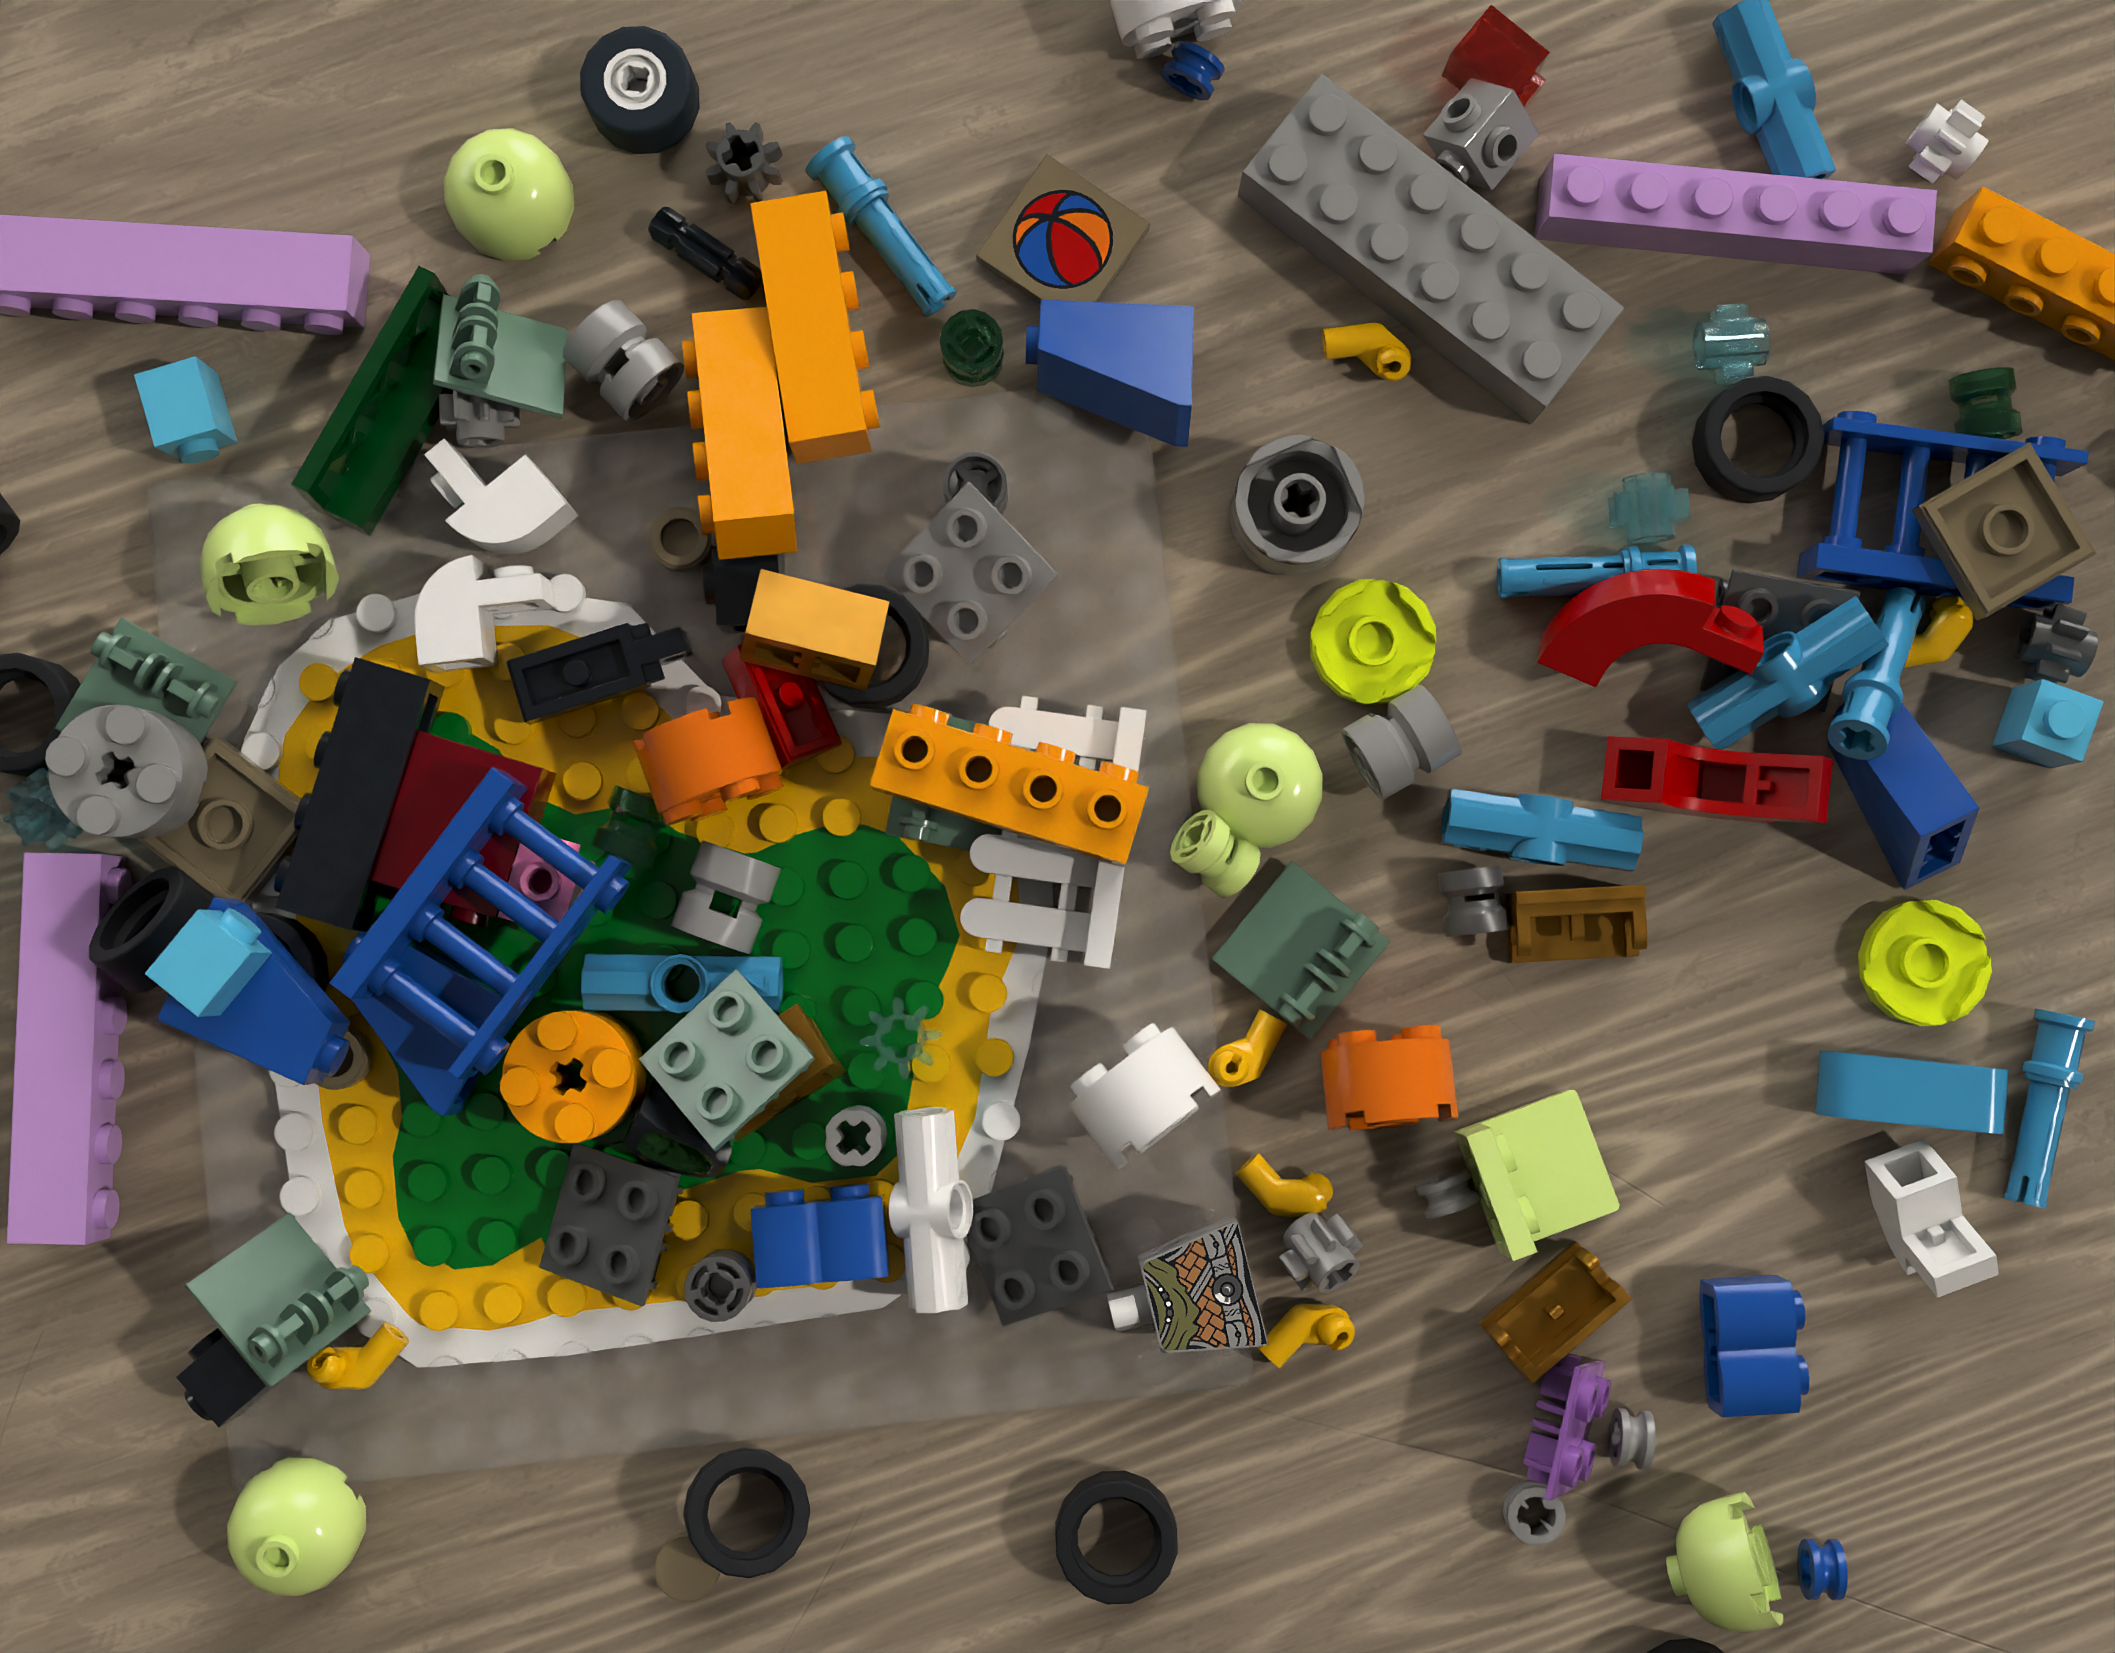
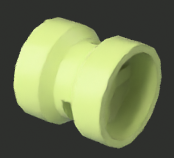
M1210 809L1194 814L1182 825L1171 844L1170 850L1172 861L1191 874H1201L1203 885L1221 898L1236 894L1248 884L1258 868L1261 856L1258 846L1233 836L1225 820Z

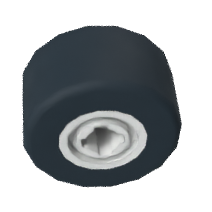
M647 26L621 27L602 36L587 52L580 71L581 97L598 131L615 147L634 154L659 153L677 145L692 129L700 109L699 86L683 49L666 33ZM637 79H645L647 82L638 81Z

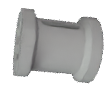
M863 1105L847 1107L833 1116L826 1126L827 1138L825 1147L831 1158L842 1166H865L874 1160L886 1145L888 1135L886 1123L880 1113L871 1107ZM845 1120L852 1126L862 1121L868 1124L871 1129L865 1137L867 1143L871 1146L868 1151L860 1145L852 1150L845 1148L842 1143L848 1134L842 1126Z

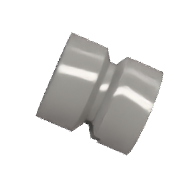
M612 300L592 312L574 330L563 348L562 357L589 384L601 382L600 396L626 422H631L646 415L671 392L683 374L684 365L658 338L646 340L647 327L621 300Z
M1421 684L1390 701L1387 704V716L1384 718L1370 713L1341 730L1342 738L1353 762L1368 786L1381 800L1412 784L1415 781V769L1419 768L1429 774L1461 755L1459 741L1449 720L1435 698Z
M702 840L690 872L697 882L696 887L682 893L671 926L722 946L751 954L763 921L756 912L757 907L760 904L770 902L782 869ZM715 890L739 898L733 915L710 907Z

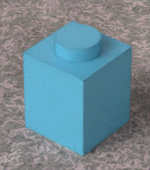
M196 356L134 374L155 448L176 460H181L183 463H199L217 457L219 455L218 448L238 443L218 372Z
M2044 679L2014 687L2008 698L1992 747L2049 768L2083 762L2104 701Z
M227 908L223 913L221 910L198 909L145 974L197 1017L219 1016L240 993L272 952L256 940L261 934V930L236 910Z

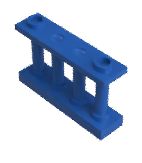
M1864 411L1840 412L1837 414V417H1833L1822 425L1824 433L1823 445L1840 447L1830 535L1823 537L1822 543H1817L1799 554L1797 578L1888 591L1896 587H1907L1916 590L1918 595L1932 597L1956 595L1965 601L1941 559L1924 557L1925 549L1919 547L1921 526L1911 510L1924 503L1929 459L1965 464L1964 479L2030 442L2055 482V476L2062 477L2088 464L2089 451L2065 448L2066 441L2056 437L2037 436L2027 438L2025 442L1877 423V416L1875 414ZM1866 450L1903 455L1892 545L1885 546V551L1861 548L1862 540L1856 538ZM2059 575L2006 605V607L2043 611L2046 607L2053 609L2056 603L2061 605L2069 604L2072 602L2075 577Z
M494 767L486 774L330 981L332 986L350 999H367L373 993L378 996L387 993L463 1050L447 1071L458 1080L474 1077L478 1071L483 1075H487L498 1064L510 1045L509 1042L503 1039L509 1029L599 910L604 914L609 913L620 901L630 885V882L623 877L632 867V864L622 857L610 854L602 866L598 868L524 813V804L519 799L528 787L508 772ZM505 832L583 889L560 922L483 865L484 857L479 852L494 833H497L499 836ZM454 886L459 889L464 886L469 887L543 943L520 975L442 918L444 910L439 906ZM414 939L418 942H422L425 939L503 996L480 1029L402 971L404 964L399 959Z

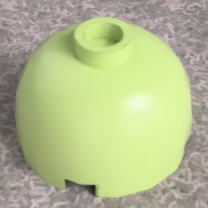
M513 128L486 130L466 140L451 157L443 179L445 205L457 231L481 254L502 261L529 260L541 254L539 249L547 246L554 238L558 241L567 231L574 211L573 184L558 155L534 135Z
M273 504L247 505L220 520L208 533L200 557L201 581L206 600L212 612L220 617V608L225 611L235 612L237 623L245 625H272L301 618L312 612L309 601L318 597L323 591L327 601L335 593L339 581L335 561L322 530L298 510Z
M1248 723L1225 732L1206 751L1197 772V799L1201 806V811L1210 809L1218 814L1229 825L1230 833L1236 838L1247 840L1249 843L1258 846V848H1273L1294 840L1313 822L1322 801L1323 774L1314 751L1296 733L1272 723Z
M288 1457L275 1462L270 1469L262 1471L250 1479L240 1492L227 1524L228 1550L239 1573L255 1588L275 1596L305 1595L322 1589L331 1583L351 1563L366 1532V1505L361 1495L356 1499L352 1489L345 1484L347 1476L337 1467L315 1458Z
M1746 1492L1718 1497L1700 1504L1683 1519L1676 1533L1677 1555L1666 1557L1669 1579L1676 1596L1688 1595L1695 1611L1715 1627L1732 1632L1758 1631L1778 1627L1783 1623V1614L1770 1611L1769 1602L1781 1599L1779 1582L1762 1524L1753 1526L1750 1531L1742 1511L1755 1508Z

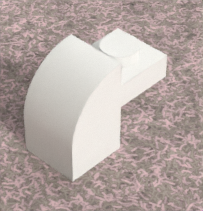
M445 438L424 454L438 471L430 478V481L455 509L463 502L465 503L445 521L469 541L487 551L499 554H519L536 549L549 541L579 516L541 469L526 455L522 456L487 485L461 452Z
M473 555L464 556L445 564L428 579L416 603L414 625L418 665L434 673L498 666L493 616L556 608L553 583L540 573L534 574L533 567L524 565L497 568L494 570L495 578L489 579L488 565Z
M1925 1139L1865 1161L1872 1204L1886 1240L1907 1275L1917 1272L1937 1298L1999 1275L1996 1254L1962 1215L1957 1176Z

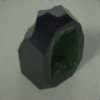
M654 1077L651 1078L634 1113L624 1138V1144L641 1160L681 1175L709 1178L723 1172L732 1152L730 1141L728 1140L717 1152L713 1150Z

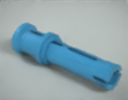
M843 136L832 141L809 161L805 168L806 174L811 180H820L839 205L837 213H844L846 223L851 226L858 225L920 307L922 314L925 317L935 314L947 305L943 299L946 298L948 301H951L957 294V291L953 286H950L888 204L889 193L887 192V185L882 179H873L854 154L855 143L849 136Z
M1680 545L1677 551L1640 552L1638 546H1626L1624 550H1619L1618 555L1546 557L1534 559L1499 558V563H1497V591L1500 599L1521 596H1576L1600 581L1632 571L1671 569L1697 574L1696 554L1693 545Z
M1896 587L1890 589L1885 594L1876 626L1885 637L1889 646L1865 660L1860 672L1852 675L1844 684L1841 695L1844 707L1841 715H1838L1831 721L1827 737L1831 746L1846 757L1857 760H1871L1880 757L1886 752L1890 739L1887 725L1890 717H1893L1900 711L1904 698L1899 684L1900 676L1906 664L1918 623L1926 608L1925 598L1921 595L1916 598L1913 609L1910 611L1913 599L1917 593L1914 589Z
M2035 1009L2033 1018L2039 1022L2031 1060L2024 1061L2022 1071L2025 1072L2024 1078L2030 1079L2008 1186L2003 1198L2015 1202L2021 1201L2031 1206L2047 1208L2048 1202L2046 1199L2070 1088L2077 1090L2078 1084H2082L2084 1075L2078 1071L2085 1035L2087 1032L2094 1030L2095 1021Z

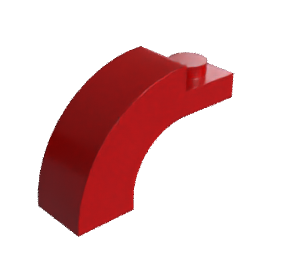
M1671 569L1632 571L1600 581L1583 590L1566 603L1548 623L1540 637L1537 663L1597 687L1609 666L1625 653L1651 644H1674L1692 649L1752 675L1764 654L1763 627L1758 625L1757 621L1750 614L1737 607L1724 605L1721 609L1715 607L1714 579L1700 574Z
M1608 736L1601 800L1641 809L1715 819L1759 823L1783 821L1826 824L1833 759L1814 755L1727 751L1683 744L1663 738Z

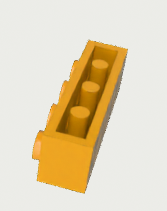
M1984 186L1954 211L1927 263L1928 265L1949 275L1955 281L1998 300L2013 311L2027 315L2060 332L2069 340L2083 344L2115 361L2114 253Z
M826 190L750 203L788 440L796 464L872 452L868 430L880 428L874 390H861L858 370L870 368L864 331L851 330L848 311L860 309L854 272L841 271L839 252L850 251L844 213H831Z
M767 307L692 313L694 340H683L682 348L686 379L699 378L700 390L687 391L691 430L704 429L705 441L692 442L697 482H710L711 494L698 495L702 535H716L719 560L797 552L794 507Z
M912 703L909 714L893 709L869 786L872 789L1125 867L1149 787L1137 784L1139 772L1104 761L1101 762L1099 772L1073 764L1076 753L1043 742H1038L1036 752L1010 745L1012 733L981 723H975L972 733L947 725L950 717L949 714L920 704Z

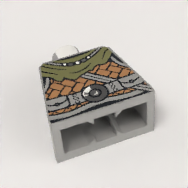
M1234 1215L1218 1219L1138 1255L1144 1284L1107 1293L1115 1331L1119 1332L1154 1323L1161 1353L1250 1348L1268 1345L1239 1223Z

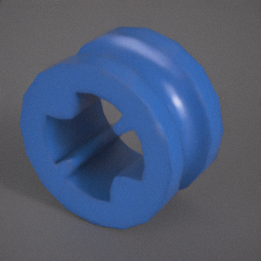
M1177 41L1171 51L1174 62H1166L1161 70L1163 79L1175 90L1188 97L1202 101L1209 100L1214 91L1211 80H1219L1225 70L1224 65L1214 54L1205 48L1191 42Z
M1813 1539L1801 1540L1797 1554V1571L1800 1588L1804 1597L1807 1600H1817L1821 1593L1824 1592L1827 1593L1831 1600L1844 1599L1847 1591L1848 1571L1841 1543L1837 1539H1828L1820 1547L1817 1546Z

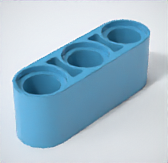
M1820 1050L1815 1114L1856 1120L2004 1134L2009 1070Z

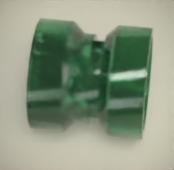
M975 309L962 310L949 317L942 327L939 338L944 368L949 376L959 384L969 387L984 386L994 380L1002 370L1004 362L1002 332L996 320L986 312Z
M1997 367L1964 373L1948 380L1951 401L1959 407L1960 417L1954 423L1955 433L2003 440L2023 433L2020 412L2012 407L2011 396L2017 390L2014 368Z
M614 785L607 802L611 813L607 823L598 826L591 845L652 868L659 851L655 842L660 829L667 827L664 818L659 816L653 799ZM630 818L643 823L642 828L639 829L626 824L627 819Z

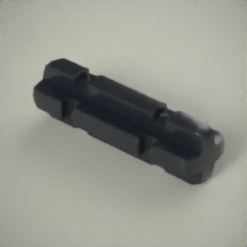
M664 206L656 213L648 227L653 240L668 250L675 248L674 251L678 253V257L715 282L719 283L723 280L726 289L740 299L748 300L753 296L762 282V273L759 267L744 257L736 259L737 256L734 254V250L694 223L688 226V222L685 221L686 218L672 208Z

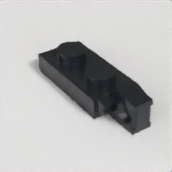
M625 623L508 660L506 663L524 723L531 725L651 687V683L665 679L662 670L663 665L691 657L693 652L686 630L683 631L680 626L652 635L647 623L635 626Z

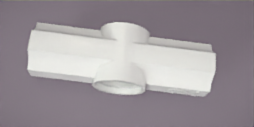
M946 1107L904 1110L894 1114L899 1181L894 1185L891 1192L889 1219L894 1234L904 1239L908 1306L915 1309L916 1313H939L948 1310H959L968 1304L963 1238L968 1234L971 1227L973 1200L968 1184L964 1180H959L954 1110H948Z

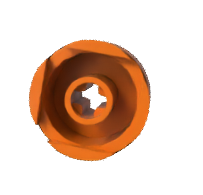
M747 697L728 701L727 705L730 714L721 717L719 711L709 712L708 708H704L641 734L643 739H634L632 743L659 816H663L666 826L688 819L691 822H697L728 810L727 802L747 797V800L756 799L784 787L780 777L783 771L756 698Z
M1440 1025L1402 1028L1401 1034L1391 1035V1040L1377 1041L1375 1030L1336 1034L1337 1039L1329 1040L1328 1049L1320 1052L1328 1130L1337 1131L1346 1127V1118H1348L1349 1131L1421 1125L1420 1119L1438 1118V1122L1458 1119L1450 1040L1442 1038Z

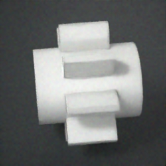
M1962 99L1950 111L1936 103L1905 143L1917 152L1908 167L1932 184L1944 173L1958 180L1981 154L1989 141L1977 132L1981 128V123L1985 116Z

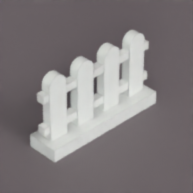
M1022 696L1020 708L1002 707L996 710L990 717L989 726L1013 734L1010 745L1029 751H1036L1038 742H1043L1076 753L1075 757H1080L1079 766L1095 770L1096 760H1104L1137 772L1139 771L1147 710L1121 707L1119 722L1102 720L1103 707L1087 705L1086 717L1038 711V698ZM1002 830V835H982L972 843L970 859L973 865L984 873L996 875L993 898H975L964 905L960 920L966 932L976 937L987 938L985 951L1002 953L1003 941L1051 947V961L1067 963L1069 950L1086 952L1085 966L1110 969L1125 867L1041 841L1018 838V834ZM1013 877L1061 884L1058 909L1009 902ZM1078 886L1095 889L1091 914L1074 911Z

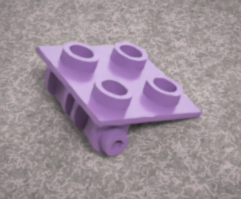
M1569 1353L1544 1374L1540 1394L1567 1402L1564 1405L1550 1400L1538 1399L1536 1404L1540 1409L1563 1416L1562 1424L1546 1419L1533 1418L1532 1426L1557 1434L1559 1438L1531 1431L1523 1464L1529 1466L1526 1478L1547 1485L1544 1499L1551 1501L1577 1488L1578 1480L1587 1482L1590 1477L1596 1455V1444L1588 1441L1593 1416L1602 1418L1611 1390V1380L1602 1378L1606 1364L1605 1361L1598 1360L1580 1365L1581 1357Z

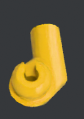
M1371 322L1322 328V348L1325 360L1356 356L1378 377L1389 382L1399 381L1408 374L1411 366L1409 349L1381 323Z
M1944 595L1932 603L1933 609L1930 611L1932 622L1924 633L1915 635L1903 668L1940 663L1952 656L1973 626V613L1968 606H1965L1961 597Z
M1259 1010L1244 1038L1217 1048L1210 1056L1208 1071L1212 1079L1220 1086L1235 1087L1259 1078L1287 1024Z
M1260 1153L1253 1155L1235 1172L1268 1212L1275 1216L1302 1217L1308 1213H1323L1327 1208V1203L1333 1197L1332 1184L1324 1175L1311 1172L1302 1179H1281Z
M1300 1303L1293 1306L1266 1335L1268 1345L1257 1348L1272 1363L1281 1368L1302 1344L1329 1345L1332 1350L1345 1349L1354 1340L1355 1327L1350 1321L1347 1312L1333 1304Z
M384 1322L364 1347H324L308 1360L307 1373L310 1379L318 1382L323 1388L332 1390L367 1389L380 1378L408 1345L409 1339L397 1327Z

